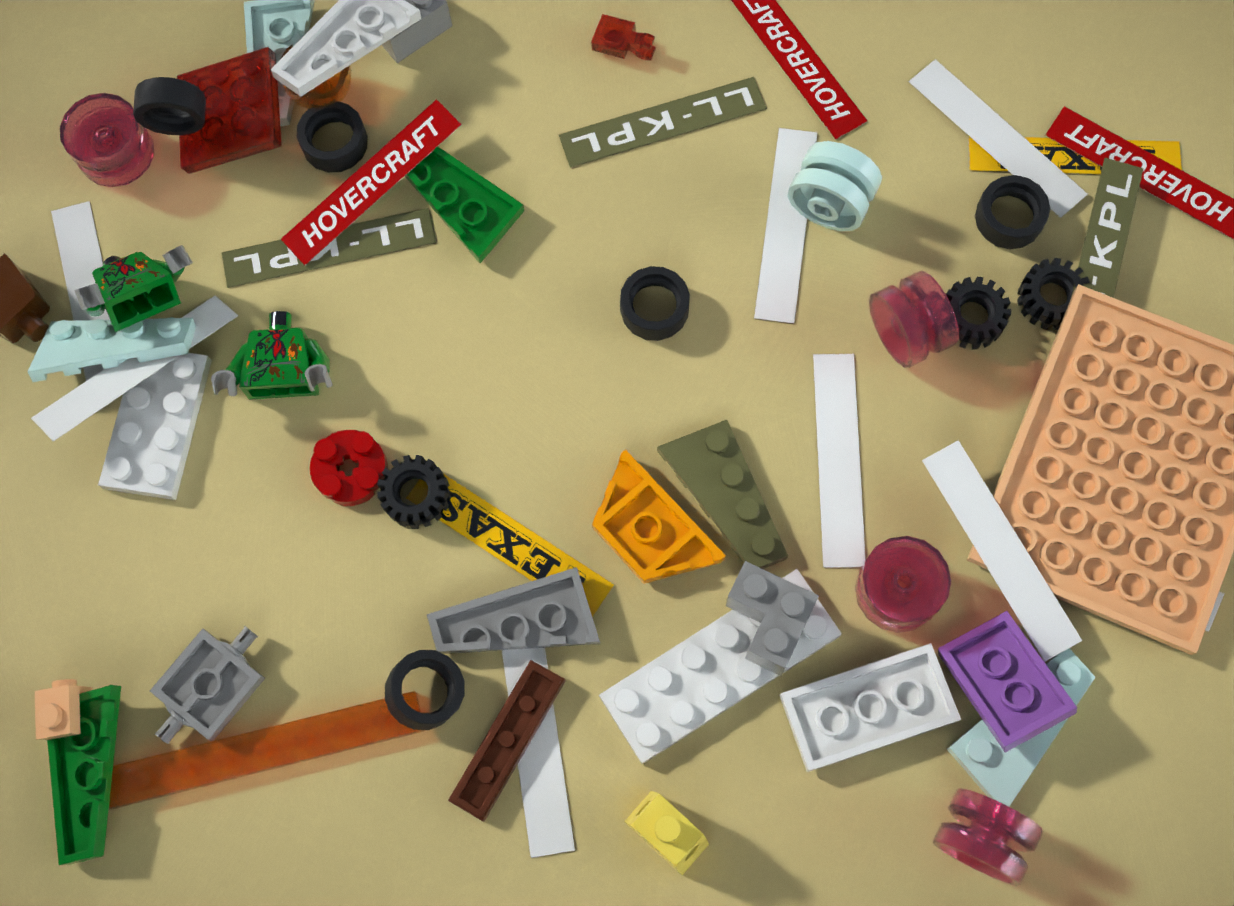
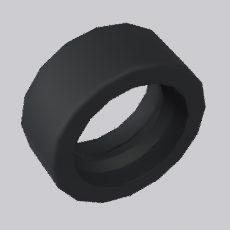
M172 77L150 78L137 85L134 95L133 115L136 122L153 132L166 135H187L202 129L205 123L206 98L204 92L196 85Z
M323 101L313 105L302 115L297 125V140L306 160L316 169L327 173L342 172L354 167L363 158L367 150L368 135L359 113L349 104L340 101ZM334 122H342L351 126L353 136L343 148L324 152L314 147L312 138L315 132L322 126Z
M1017 175L1000 177L988 185L977 204L975 213L977 228L983 237L995 246L1006 249L1023 248L1035 241L1048 221L1050 213L1048 196L1039 184L1029 178ZM1005 196L1019 198L1027 203L1032 210L1033 221L1026 228L1014 229L1004 226L992 214L991 207L995 199Z
M649 266L637 270L627 278L621 289L620 313L626 327L634 335L645 340L660 341L675 335L683 328L688 319L690 294L686 282L676 272L665 267ZM646 287H664L674 294L677 301L676 309L668 319L658 322L647 321L635 313L633 307L635 295Z
M418 650L407 654L390 671L385 683V702L390 714L400 724L413 730H430L441 726L460 708L465 696V680L459 666L449 656L436 650ZM418 667H428L436 671L444 679L447 686V698L444 704L438 710L431 713H420L412 709L405 702L402 695V682L405 676L411 670Z

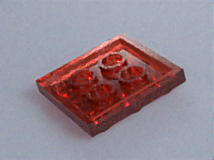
M269 47L177 75V79L185 80L200 88L206 98L205 123L202 129L192 134L179 135L181 169L188 174L282 147L278 81L271 72V69L276 64V53Z

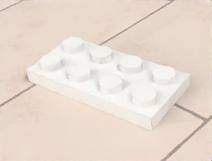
M194 353L180 355L123 394L98 483L102 489L176 500L212 362L208 355Z
M931 643L783 692L779 695L807 772L961 720Z

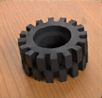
M1054 258L1051 264L1048 259L1042 260L1039 266L1036 263L1031 267L1021 282L1022 284L1018 288L1017 293L1020 295L1017 299L1018 306L1024 305L1021 313L1024 317L1030 314L1032 318L1029 322L1033 325L1040 321L1042 322V329L1047 330L1050 325H1053V330H1059L1070 303L1074 284L1077 287L1078 284L1083 286V284L1090 283L1088 276L1082 279L1078 276L1083 272L1080 267L1075 271L1070 269L1073 262L1067 260L1064 266L1060 265L1061 258ZM1048 283L1061 286L1067 295L1066 303L1060 306L1048 303L1041 296V287Z
M977 276L973 283L971 277L964 278L962 284L957 281L953 284L951 290L949 289L939 309L938 322L943 323L941 331L943 334L950 332L948 340L952 343L959 339L961 341L959 347L964 349L968 343L972 344V350L979 349L981 344H983L984 348L990 346L993 340L996 341L1000 337L1011 316V309H1007L1011 303L1009 297L1002 298L1005 290L1000 287L995 291L993 287L996 282L989 280L987 285L982 284L984 277ZM967 302H975L982 305L988 312V320L979 325L969 323L961 315V306Z
M410 455L403 456L404 461L401 463L395 459L391 462L394 466L391 470H388L386 467L383 470L384 480H378L377 486L381 489L380 492H377L378 499L382 503L380 505L394 522L397 521L403 527L410 525L412 529H419L420 524H423L425 527L432 525L430 520L435 518L438 521L442 517L440 514L441 510L447 511L449 506L447 498L451 499V492L448 489L450 485L447 478L432 460L428 459L426 461L423 456L416 455V458L412 459ZM411 479H421L428 485L427 497L417 505H407L402 502L400 497L402 486Z

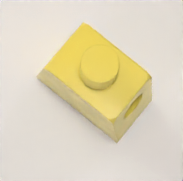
M651 791L624 821L681 875L687 871L709 845L706 837L662 795Z

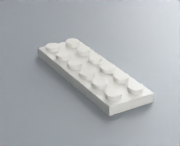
M798 569L783 577V579L814 593ZM818 599L783 673L836 640L842 634ZM731 610L599 694L600 699L642 765L780 676L745 659L747 651L761 624L760 622L735 610Z

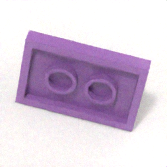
M1007 611L938 648V655L1005 753L1077 713L1075 703Z

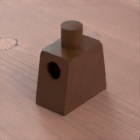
M4 253L0 257V337L10 343H16L26 335L33 342H38L43 339L49 327L42 318L49 312L50 306L25 273Z

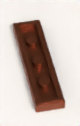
M532 660L529 661L448 799L449 802L485 822L566 682L564 678Z

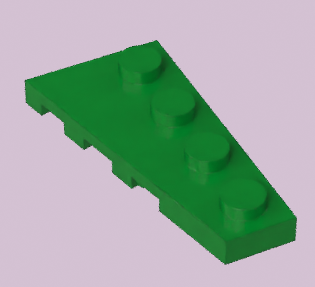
M436 147L405 175L407 180L479 263L486 258L524 212V205L439 147Z
M109 685L79 694L81 734L47 740L59 865H71L104 856L121 686Z

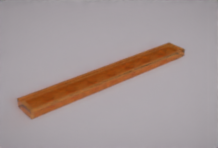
M412 691L402 694L405 702L412 709L421 713L417 692ZM384 698L113 766L109 809L112 810L424 732L425 730H413L400 724L390 714Z

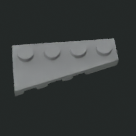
M577 567L427 614L436 650L443 654L601 644Z

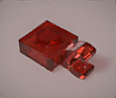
M602 14L591 41L592 51L625 59L629 50L638 58L651 61L656 47L652 46L655 36L636 32L635 22Z

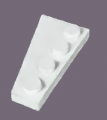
M339 0L271 69L273 77L301 97L421 20L420 10L405 0Z

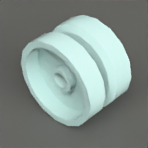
M832 141L816 142L808 149L802 161L801 171L795 175L787 196L791 205L811 222L836 231H853L860 227L868 211L869 202L874 199L881 184L882 175L878 166L859 150L843 143Z

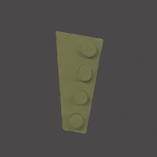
M727 420L657 447V452L671 466L677 478L695 497L701 509L708 518L712 519L722 532L721 535L743 563L747 561L764 569L788 558L786 549Z

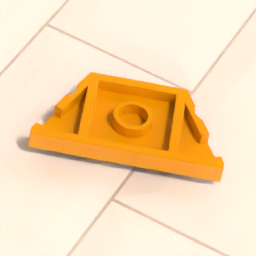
M625 449L619 457L612 480L609 481L604 493L605 497L592 522V528L643 584L719 564L724 561L726 555Z

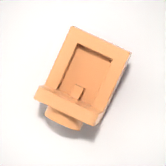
M64 679L53 681L52 688L35 691L36 740H50L81 734L79 694L91 691L92 687L77 686V680Z

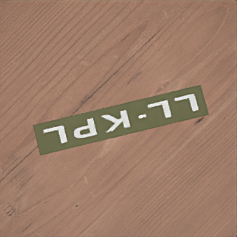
M751 77L559 134L571 168L767 108L755 78Z
M1104 158L1078 266L1083 272L1078 276L1080 279L1088 276L1090 283L1083 284V286L1114 298L1143 168Z
M429 208L351 224L305 266L282 240L222 252L227 288L428 245L436 243Z

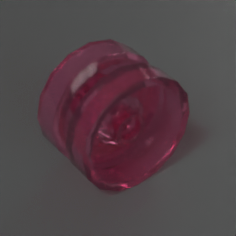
M108 93L88 95L75 102L64 114L60 125V141L83 174L97 185L107 187L127 185L140 178L150 167L154 156L153 139L148 130L136 122L132 105L120 96Z
M918 271L901 279L898 288L894 285L886 286L872 293L869 298L870 314L879 338L892 358L904 368H910L926 360L929 351L940 353L956 345L959 339V328L949 299L937 281L925 271Z
M910 536L889 538L873 549L858 572L855 585L857 603L866 618L881 629L896 633L914 631L929 622L948 599L951 586L949 567L939 550L925 540ZM898 580L904 582L906 586L902 588L898 584Z
M956 789L948 810L954 819L961 824L955 822L941 823L932 843L947 855L976 871L1006 884L1020 886L1028 865L1024 858L1015 850L1021 852L1035 851L1044 832L1042 827L1020 812L992 798L971 790Z

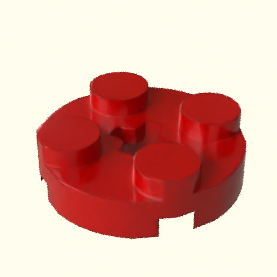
M341 430L320 439L314 446V453L310 461V475L314 486L327 499L341 506H355L370 500L375 495L374 492L379 488L377 486L378 480H384L385 478L382 474L385 467L388 469L387 459L381 446L369 433L358 430ZM348 459H351L353 463H359V466L352 470L353 475L346 476L344 471H339L340 466Z

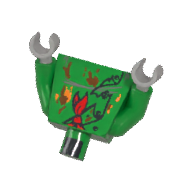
M183 245L163 254L162 256L166 262L152 260L142 252H135L123 258L111 256L103 262L102 267L92 272L96 284L74 291L82 311L86 310L89 315L100 316L106 309L112 327L117 332L181 304L174 283L179 279L185 267L193 262Z
M285 311L271 312L269 314V329L251 331L248 341L241 346L225 370L215 372L211 377L215 395H218L220 390L228 388L229 396H236L237 385L239 384V388L249 400L319 395V383L325 382L327 388L333 385L329 376L330 359L315 339L308 338L302 328H292V315Z

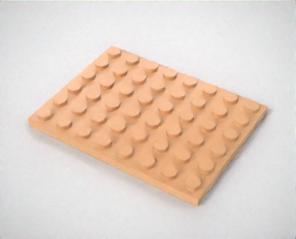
M1078 284L1071 297L994 490L993 497L1057 599L1190 655L1197 654L1234 552V345ZM973 545L967 561L988 569Z

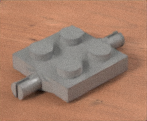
M244 626V629L234 641L228 644L217 640L202 628L150 690L153 695L165 704L168 712L171 714L160 729L155 732V735L169 744L181 727L185 725L196 729L206 739L213 742L265 679L248 664L245 656L242 655L258 636Z

